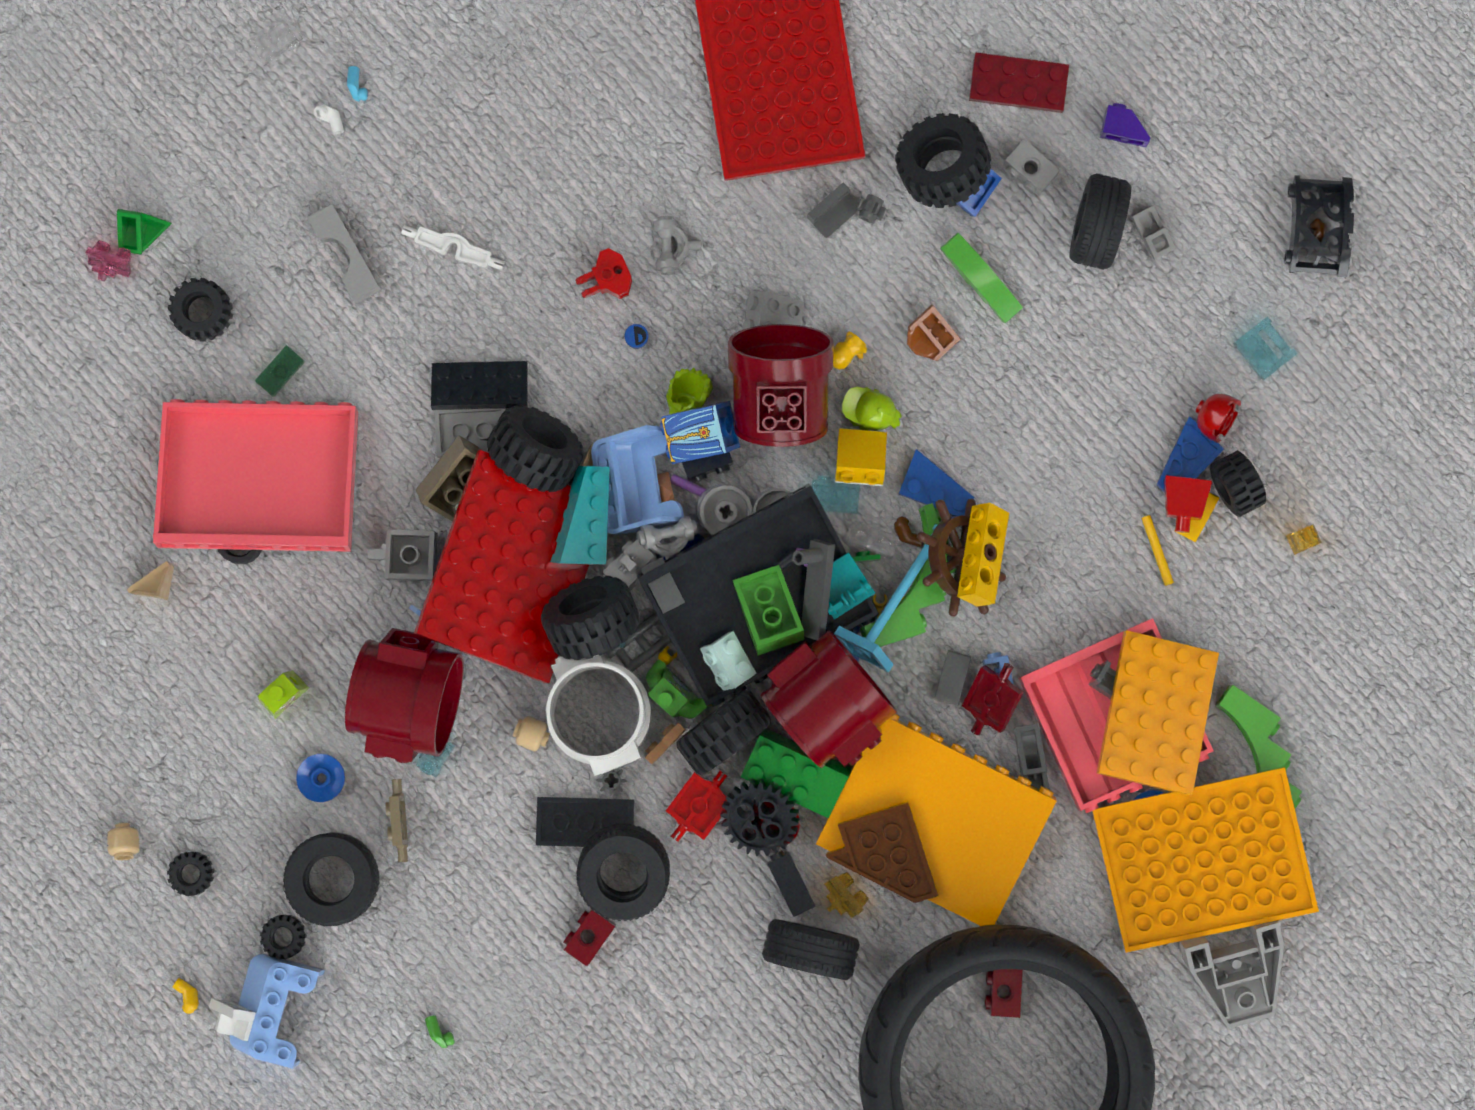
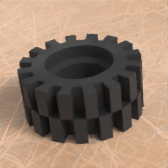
M199 852L181 853L169 864L170 869L167 870V875H169L168 883H171V888L178 891L177 893L180 895L194 896L201 894L211 886L210 883L214 879L212 877L214 869L211 867L213 865L212 862L207 860V856L201 855ZM188 864L195 865L200 872L198 880L194 883H187L182 878V870Z
M279 915L269 919L263 925L262 932H260V944H263L264 952H268V956L279 960L288 959L298 954L302 947L305 946V938H307L304 932L305 927L301 925V921L295 919L292 915ZM281 927L289 929L292 933V941L285 947L279 946L274 940L276 930Z

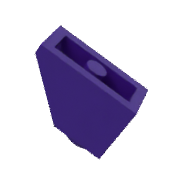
M1119 103L1108 105L1105 110L1100 138L1146 148L1150 142V136L1133 110L1127 109L1126 105Z

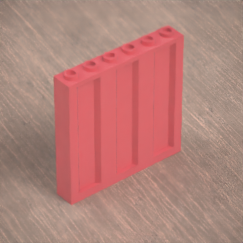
M1153 618L1127 629V631L1162 639ZM1124 631L1018 678L1078 811L1085 810L1086 813L1099 808L1098 803L1104 800L1111 803L1120 799V793L1126 790L1133 793L1143 788L1142 784L1096 774L1111 699L1088 685L1092 679L1090 673L1096 664H1102L1107 660L1111 662L1110 668L1116 671ZM1205 731L1199 763L1209 759L1208 754L1213 752Z

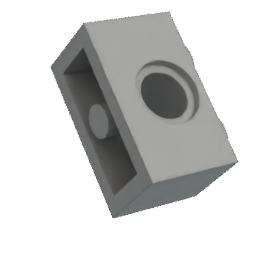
M1025 139L1009 155L1003 165L1006 167L1005 171L1009 176L1014 179H1020L1024 183L1023 187L1029 193H1036L1038 196L1041 195L1060 172L1058 167ZM1033 165L1036 173H1026L1024 166Z

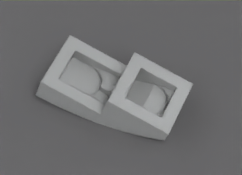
M1154 205L1130 216L1153 259L1176 249L1167 228L1163 227Z

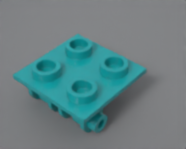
M849 552L833 562L828 613L836 619L875 594V591Z

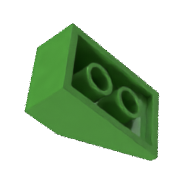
M779 565L733 580L758 655L804 640V629Z

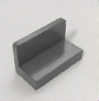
M844 182L808 213L807 219L825 238L832 235L858 212L856 210L858 202L849 194L850 189Z

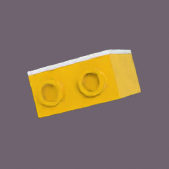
M839 428L835 483L883 486L887 432Z

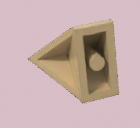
M168 561L164 562L127 588V591L134 595L168 600L174 566Z

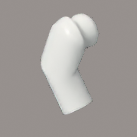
M324 104L315 107V117L330 123L334 135L344 132L338 110Z

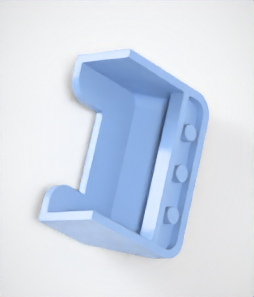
M645 425L599 439L592 446L593 466L610 467L607 533L609 534L634 533L641 531L642 525H652L653 528L661 529L677 524L684 517L683 508L679 502L673 500L661 501L654 457L666 453L667 441L666 436L662 434L660 426Z
M259 954L253 957L249 964L239 1005L255 1012V1017L248 1041H243L230 1035L231 1045L235 1049L258 1060L292 1069L298 1066L300 1060L296 1059L297 1049L295 1045L290 1041L276 1038L289 990L302 994L311 992L316 986L318 977L323 975L325 970L287 959L279 960L268 956V954Z

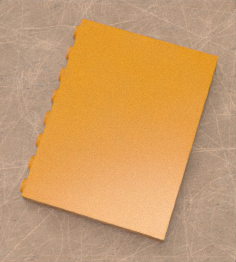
M894 714L880 726L883 734L880 736L882 741L872 750L867 747L862 751L863 757L854 764L829 818H827L816 841V845L828 851L843 848L845 845L838 823L908 802L938 892L937 897L927 900L979 926L995 925L1057 802L1056 797L1053 796L1054 792L1043 786L1037 789L1031 786L1032 781L1020 775L1018 778L1009 775L1010 770L998 764L996 767L987 764L988 759L978 754L971 756L965 753L966 749L956 743L950 746L943 742L944 738L934 732L928 735L921 731L922 727L911 721L906 724L899 720V715Z

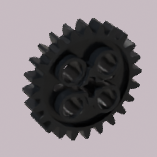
M752 779L749 786L743 781L740 788L735 786L732 793H728L727 801H724L722 808L725 810H722L720 817L726 819L722 821L721 826L728 827L724 834H732L730 843L738 841V850L743 846L747 847L746 854H749L752 849L755 850L756 856H759L761 851H764L765 855L769 856L771 849L776 854L779 852L780 847L786 849L787 842L791 843L794 839L793 834H796L798 831L796 825L799 824L800 819L795 816L798 815L799 809H792L796 801L787 800L790 792L782 794L783 786H779L777 789L773 788L774 781H771L769 786L765 785L764 779H761L759 785ZM754 798H757V799H758V803H759L758 806H757L756 800H755ZM764 802H771L774 808L767 807ZM740 805H747L751 811L743 810ZM769 825H777L779 827V830H773L770 828ZM746 828H753L756 833L751 834L746 830Z

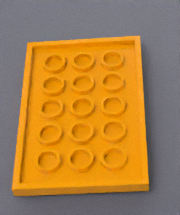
M1124 631L1096 774L1189 796L1193 795L1219 653L1132 631Z

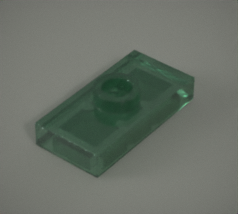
M286 345L256 378L255 382L271 396L275 397L305 361Z

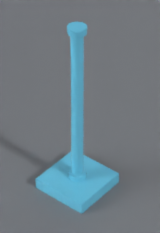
M924 545L866 638L841 626L834 633L852 655L888 673L894 664L879 645L874 642L928 559V545Z

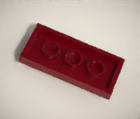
M975 52L969 101L1063 113L1069 64Z

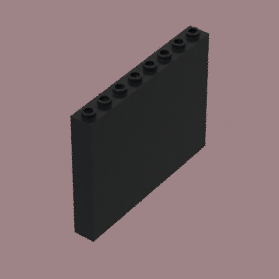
M809 483L664 560L665 563L645 574L640 573L637 575L641 586L706 706L711 704L714 707L725 701V696L731 693L737 695L747 689L746 685L753 681L755 684L762 682L768 678L767 674L773 667L804 641L807 640L810 645L816 642V640L804 637L802 641L758 655L733 584L735 579L779 565L777 560L792 548L809 549L810 540L818 539L835 544L833 562L847 554ZM793 563L783 570L780 566L802 623L807 567ZM670 572L685 603L663 614L648 584ZM867 598L836 619L828 613L826 632L831 631L834 634L839 626L853 632V628L857 625L862 624V626L873 622L875 620L874 616L879 613L871 598ZM734 631L757 674L734 689L722 690L716 683L715 675L710 666L705 663L700 648L710 645L728 632Z

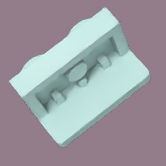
M734 631L728 632L712 644L700 648L705 663L710 666L715 675V681L722 690L734 689L757 674Z

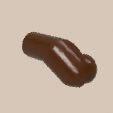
M1316 218L1310 224V228L1315 231L1313 235L1321 242L1325 236L1327 225L1320 218Z
M904 516L898 517L894 523V530L899 540L921 548L922 542L917 539L918 534L911 532L908 525L909 520Z

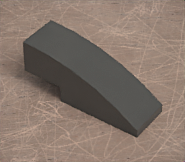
M1039 725L1015 727L1014 732L1021 776L1032 781L1031 786L1037 789L1043 786L1050 790Z

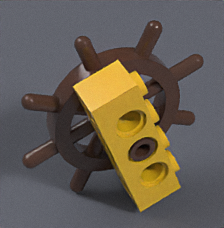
M941 499L937 500L936 508L942 522L936 526L931 536L925 532H919L917 535L919 541L929 546L928 559L932 573L923 579V585L930 586L937 582L939 587L951 596L948 613L952 617L958 614L960 599L977 606L981 614H987L989 611L988 605L995 604L998 581L1004 582L1006 580L1005 573L1001 572L1000 569L1009 512L990 502L976 505L974 499H968L965 514L951 517L945 502ZM956 527L962 528L961 538H959ZM948 537L952 546L946 544ZM953 569H955L954 578L950 573Z

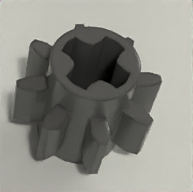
M868 194L866 199L861 197L856 207V210L860 211L858 217L872 224L875 223L876 219L881 221L886 211V208L882 207L884 201L871 194Z
M611 770L604 773L602 779H596L597 782H602L604 785L600 791L602 792L607 788L610 790V796H613L614 789L622 792L623 789L620 787L621 782H627L626 779H621L620 777L623 770L618 772ZM611 773L614 774V778H618V783H615L613 788L610 787L609 783H605V779L609 778Z

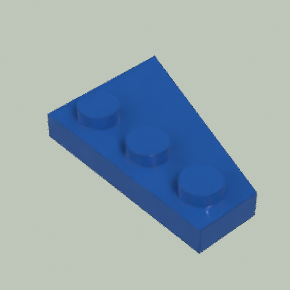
M1189 416L1156 485L1165 493L1164 478L1166 475L1196 479L1224 448L1219 443L1204 436L1199 430L1197 422Z
M917 449L915 450L899 495L924 505L933 503L934 508H936V501L941 499L945 502L950 515H964L967 500L974 499L975 497Z

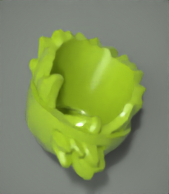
M695 368L675 371L666 394L669 414L704 406L713 390V384L711 379L708 378V374H702V370L696 371Z
M856 386L850 388L843 399L842 412L853 426H859L860 429L867 431H880L889 426L894 429L900 426L899 418L902 417L901 413L896 409L892 399L877 389L871 390L868 387Z

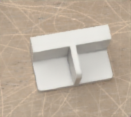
M211 998L209 1008L219 1012L215 1027L216 1032L233 1035L243 1041H248L255 1012L232 1001Z

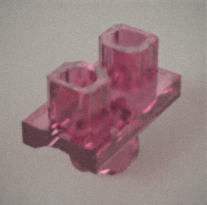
M100 240L97 241L93 248H87L85 253L88 255V265L92 266V271L98 273V280L104 282L108 276L115 278L117 274L129 278L132 257L130 250L121 247L116 255L109 254L111 250L110 245Z

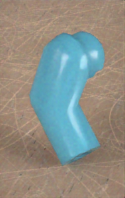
M350 66L347 74V87L355 101H365L368 99V91L366 88L359 87L360 69L356 66Z

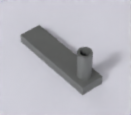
M818 539L810 540L809 549L797 550L793 553V561L796 565L808 564L801 624L804 629V637L816 641L826 633L835 544Z

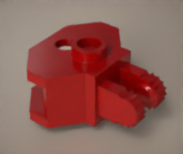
M610 248L599 252L596 266L591 268V272L575 280L577 285L584 284L592 279H595L598 284L581 292L583 298H588L599 292L602 294L607 292L618 299L629 296L632 285V276L623 256ZM616 270H622L620 274L615 273Z

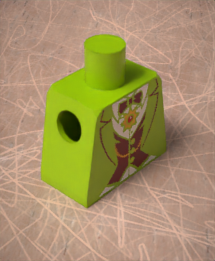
M294 670L278 676L257 697L264 708L276 719L306 692L309 687Z

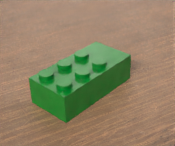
M766 728L761 732L741 774V778L749 782L754 779L757 785H759L761 779H764L766 786H769L770 782L774 781L773 788L777 789L779 786H783L782 794L790 792L788 800H795L796 804L829 818L849 777L851 767L844 766L842 763L831 759L823 768H820L795 741Z

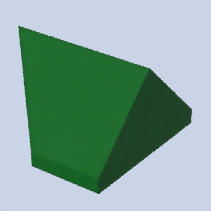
M118 209V251L142 255L172 223L142 212Z

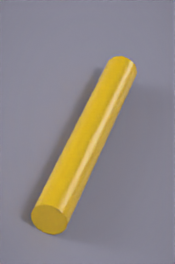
M1150 515L1142 517L1141 519L1164 585L1173 584L1174 581Z

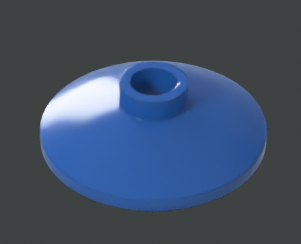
M315 754L306 758L299 766L296 775L297 786L302 795L314 802H327L337 797L342 791L345 783V772L341 763L336 758L327 754ZM321 773L326 775V781L323 783L318 780V776Z

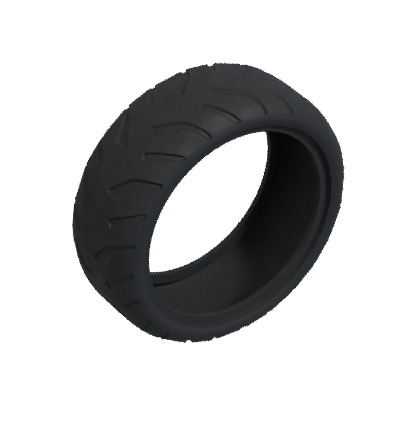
M985 925L959 930L929 944L900 966L887 981L869 1013L862 1034L858 1057V1080L863 1110H904L900 1091L901 1060L908 1036L924 1009L944 990L958 981L975 974L998 969H1018L1040 973L1062 982L1077 992L1088 1005L1098 1023L1107 1055L1106 1088L1099 1110H1152L1155 1092L1153 1048L1144 1020L1131 995L1119 979L1089 952L1067 939L1037 928L1020 925Z

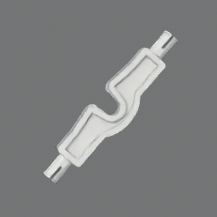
M406 225L403 226L402 235L414 238L416 244L427 247L440 255H445L450 245L456 244L455 259L457 261L476 265L484 269L490 266L500 271L503 270L505 261L493 258L492 253L470 245L464 237L458 234H440L424 227H419L417 230Z

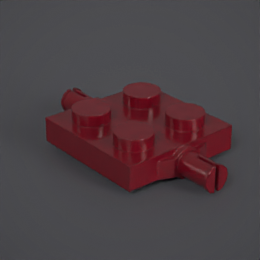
M1004 663L1000 674L986 665L982 666L962 704V707L968 710L976 719L971 729V732H975V735L981 734L984 725L992 727L999 733L1003 732L1024 691L1008 680L1014 669L1009 663Z

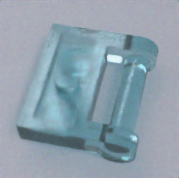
M1268 316L1233 343L1262 380H1265L1298 354L1294 348L1291 349L1271 325L1272 321ZM1264 330L1284 356L1278 359L1258 333Z

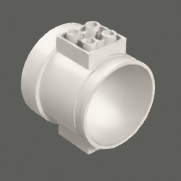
M596 655L590 659L581 658V660H574L572 658L569 660L563 657L555 659L556 664L551 665L557 681L548 697L546 717L551 736L559 748L571 758L590 764L594 776H599L641 759L642 755L638 747L642 744L648 733L652 714L650 699L642 682L625 667L613 662L604 661L602 655ZM593 669L610 670L626 678L637 694L640 709L638 725L629 741L618 750L601 756H589L573 749L561 736L555 719L556 702L563 687L576 675Z

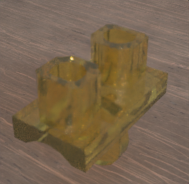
M848 872L838 877L834 876L824 884L830 891L826 898L831 903L826 909L829 912L836 909L840 915L847 912L853 918L864 910L862 907L869 898L862 890L857 891L854 895L848 891L847 888L854 883L853 878Z

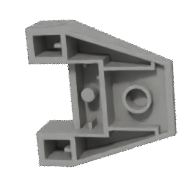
M1279 921L1250 926L1252 940L1210 951L1209 942L1205 936L1179 941L1182 959L1228 1029L1275 1016L1284 949Z

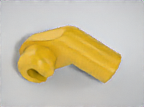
M179 977L172 988L183 995L182 1010L187 1014H192L199 1005L198 991Z

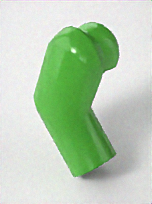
M435 1015L425 1018L430 1038L441 1048H448L449 1045L455 1043L451 1032L442 1033Z

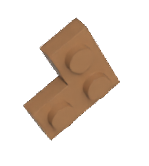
M671 723L662 732L665 736L659 744L654 741L645 750L648 753L645 759L653 764L686 729L679 723L676 725Z

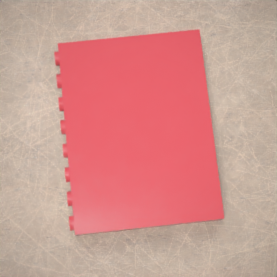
M172 399L170 402H163L153 543L157 548L351 552L358 410L356 406H352L348 402H340L338 405H328L326 402L304 405L303 402L293 401L290 404H281L277 401L257 404L255 401L250 400L242 401V404L233 403L229 400H219L218 403L194 400V403H185L184 400Z

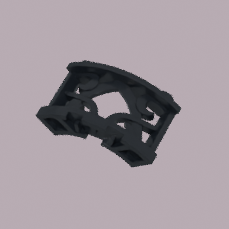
M1294 175L1293 183H1289L1288 198H1291L1292 224L1289 250H1285L1284 264H1288L1289 273L1337 274V277H1347L1352 248H1349V234H1353L1354 213H1351V205L1354 201L1352 178L1342 177V181L1300 179V175ZM1301 192H1309L1310 198H1303ZM1312 192H1317L1319 194V199H1317L1315 194H1313ZM1301 205L1304 206V207H1307V208L1303 211L1302 214H1301ZM1333 206H1337L1339 208V212L1333 213L1331 212L1330 208H1332ZM1320 207L1323 208L1328 218L1339 223V227L1327 232L1321 242L1312 234L1306 224L1308 218ZM1301 233L1305 240L1299 242V236ZM1334 236L1337 238V245H1333L1330 242L1328 247L1325 246L1329 237ZM1300 249L1307 251L1305 258L1309 257L1315 250L1317 255L1314 263L1298 262ZM1321 257H1324L1332 262H1335V264L1318 262L1320 261Z

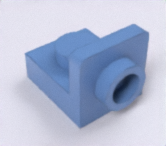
M1001 652L987 654V659L983 660L982 663L983 665L997 663L998 667L994 668V671L1000 674L1004 663H1009L1008 655L1002 656ZM1011 673L1008 680H1010V682L1014 684Z

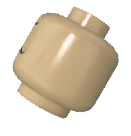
M526 716L523 720L519 719L513 737L516 738L518 746L535 752L540 746H546L550 733L547 732V724L531 716Z
M129 823L116 824L115 828L107 833L108 853L114 856L115 860L133 859L134 855L140 850L138 830L130 827Z

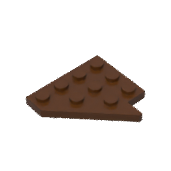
M908 802L838 823L845 847L827 852L826 857L913 903L938 896Z

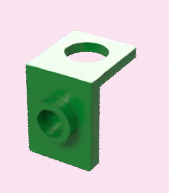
M870 551L856 552V557L852 558L856 563L880 561L881 555H870Z

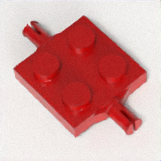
M720 770L712 781L703 779L695 772L692 774L665 810L679 824L670 837L674 839L680 831V834L675 839L679 842L685 832L689 831L705 840L721 818L722 810H725L722 808L724 801H727V796L723 794L719 787L728 777L726 774L719 781L718 779L723 774Z

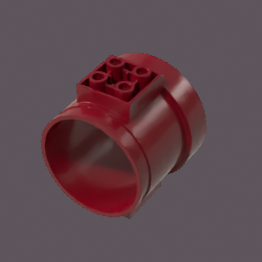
M770 324L743 329L729 338L728 368L733 373V416L735 419L733 429L739 438L757 445L790 447L812 443L827 434L828 373L833 369L834 341L829 334L807 326Z
M392 628L381 642L371 639L366 640L357 656L349 683L345 706V727L347 732L366 736L364 752L370 753L376 758L388 757L395 759L399 763H412L418 753L439 757L449 741L460 702L464 674V660L461 653L438 649L439 643L418 636L414 632Z
M827 631L812 645L807 640L804 641L768 672V676L774 683L767 691L760 694L762 700L782 727L820 768H823L829 760L835 757L844 766L848 763L851 766L863 757L862 751L867 747L872 750L882 741L880 736L883 734L880 726L897 712L879 686L831 631Z

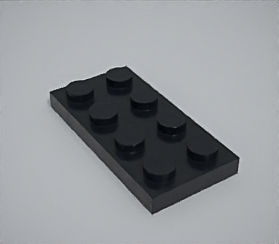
M528 361L432 363V410L510 408L516 405L518 407L521 405L528 407Z
M537 797L535 846L584 847L590 837L605 827L614 826V824L620 825V823L632 825L634 824L635 800Z

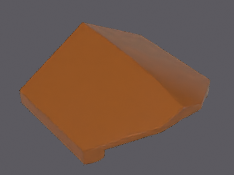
M934 305L928 307L908 326L907 345L914 354L938 361L961 340Z

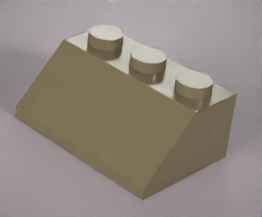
M459 435L416 488L420 502L453 522L477 451L481 449Z

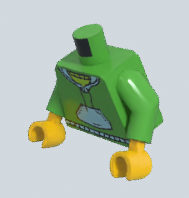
M667 646L659 653V660H656L646 674V681L649 686L648 695L671 717L682 716L692 719L708 706H706L702 698L696 695L666 667L677 657V652L672 656L668 654L667 649L670 646Z

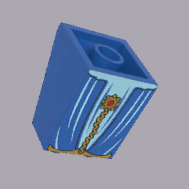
M730 400L661 417L660 427L667 441L666 454L671 459L672 464L719 455L740 448L739 438L733 429L735 420Z

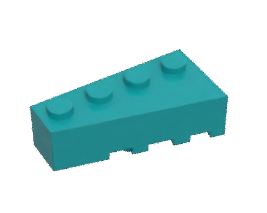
M579 466L577 468L569 493L568 506L564 511L561 532L558 533L556 540L558 543L555 554L552 555L551 562L606 564L610 467Z

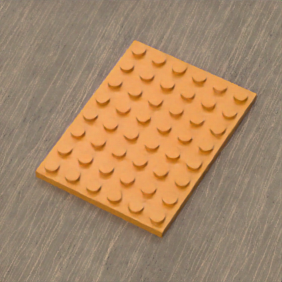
M1285 767L1195 786L1193 795L1190 796L1176 792H1167L1093 810L1125 953L1319 912Z

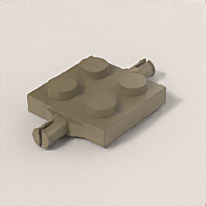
M392 779L393 794L392 797H389V802L385 803L386 816L391 819V826L387 827L388 841H392L393 846L397 848L398 863L408 862V833L405 796L402 793V779Z

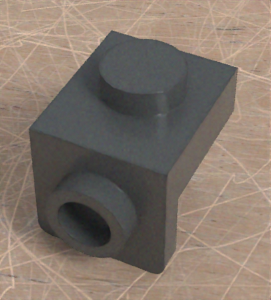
M1107 660L1102 664L1095 665L1090 673L1092 679L1088 685L1111 699L1116 671L1110 668L1111 662Z

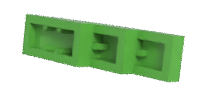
M956 233L940 248L966 283L973 287L984 303L991 307L1003 323L1008 322L1023 308L994 271L959 233Z

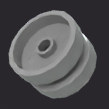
M717 484L709 487L701 494L697 502L696 514L701 526L707 532L715 534L752 514V505L750 499L742 490L732 485ZM726 506L728 511L723 515L719 510L721 507L724 508Z

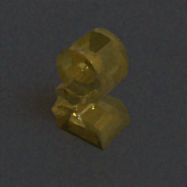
M1314 524L1304 526L1285 535L1294 555L1322 543Z

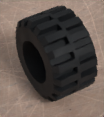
M191 278L189 283L183 281L181 283L182 287L180 289L176 287L173 290L176 294L174 296L170 295L169 298L172 302L171 305H168V311L171 312L169 317L176 329L195 341L198 339L201 342L206 341L208 338L214 340L216 339L215 335L219 334L221 336L224 334L222 330L225 327L229 328L230 323L228 321L233 318L231 313L233 305L229 301V296L215 282L208 281L206 278H200V280ZM201 297L210 298L213 302V311L209 318L202 322L191 321L189 318V307L192 302Z
M1237 450L1210 465L1211 478L1224 504L1234 515L1241 517L1266 503V491L1261 478L1253 464L1243 453Z

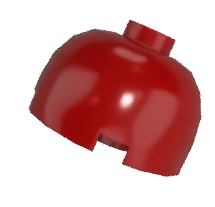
M1214 394L1206 401L1201 400L1195 411L1198 413L1197 424L1201 433L1216 443L1220 442L1221 440L1218 437L1221 434L1226 436L1236 420L1238 412L1235 411L1236 405L1241 406V401L1227 394Z

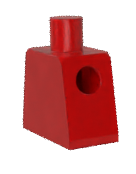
M1165 476L1166 517L1176 518V532L1190 533L1191 520L1202 519L1212 480Z

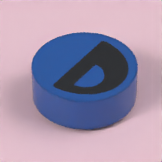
M640 324L629 326L624 334L627 345L633 349L644 347L649 338L646 328Z

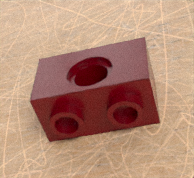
M592 909L590 912L584 911L577 921L580 927L576 932L571 930L563 941L566 944L563 950L585 966L590 964L616 927V924L606 917L595 913ZM589 929L594 932L595 939L593 942L586 943L582 940L581 934L583 930Z
M998 969L986 972V985H990V995H985V1010H989L990 1016L1020 1018L1023 970ZM1001 985L1009 987V994L1005 998H1000L997 995V989Z

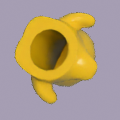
M848 331L844 342H838L834 346L833 367L838 370L845 369L855 355L862 359L863 353L867 352V345L857 335Z

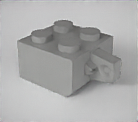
M387 530L386 544H381V549H368V559L381 560V566H385V579L432 581L437 564L438 533L435 531Z
M632 539L629 540L621 548L623 553L617 559L613 556L604 564V575L621 579L628 585L630 591L639 583L637 575L642 573L640 568L657 560L649 549L646 550L644 545H639L638 539L635 542Z

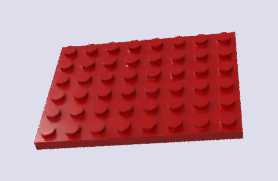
M695 0L724 181L865 159L839 0Z
M478 450L414 634L549 684L553 674L551 665L556 664L555 659L559 655L554 652L541 621L545 604L549 603V599L552 596H556L560 590L566 589L569 585L579 583L585 579L590 565L551 562L558 543L556 542L558 533L561 532L564 521V511L567 509L570 499L571 486L566 485L565 488L555 492H549L548 490L542 492L536 488H528L527 485L516 482L511 476L508 477L501 468L495 465V461L490 458L488 452Z

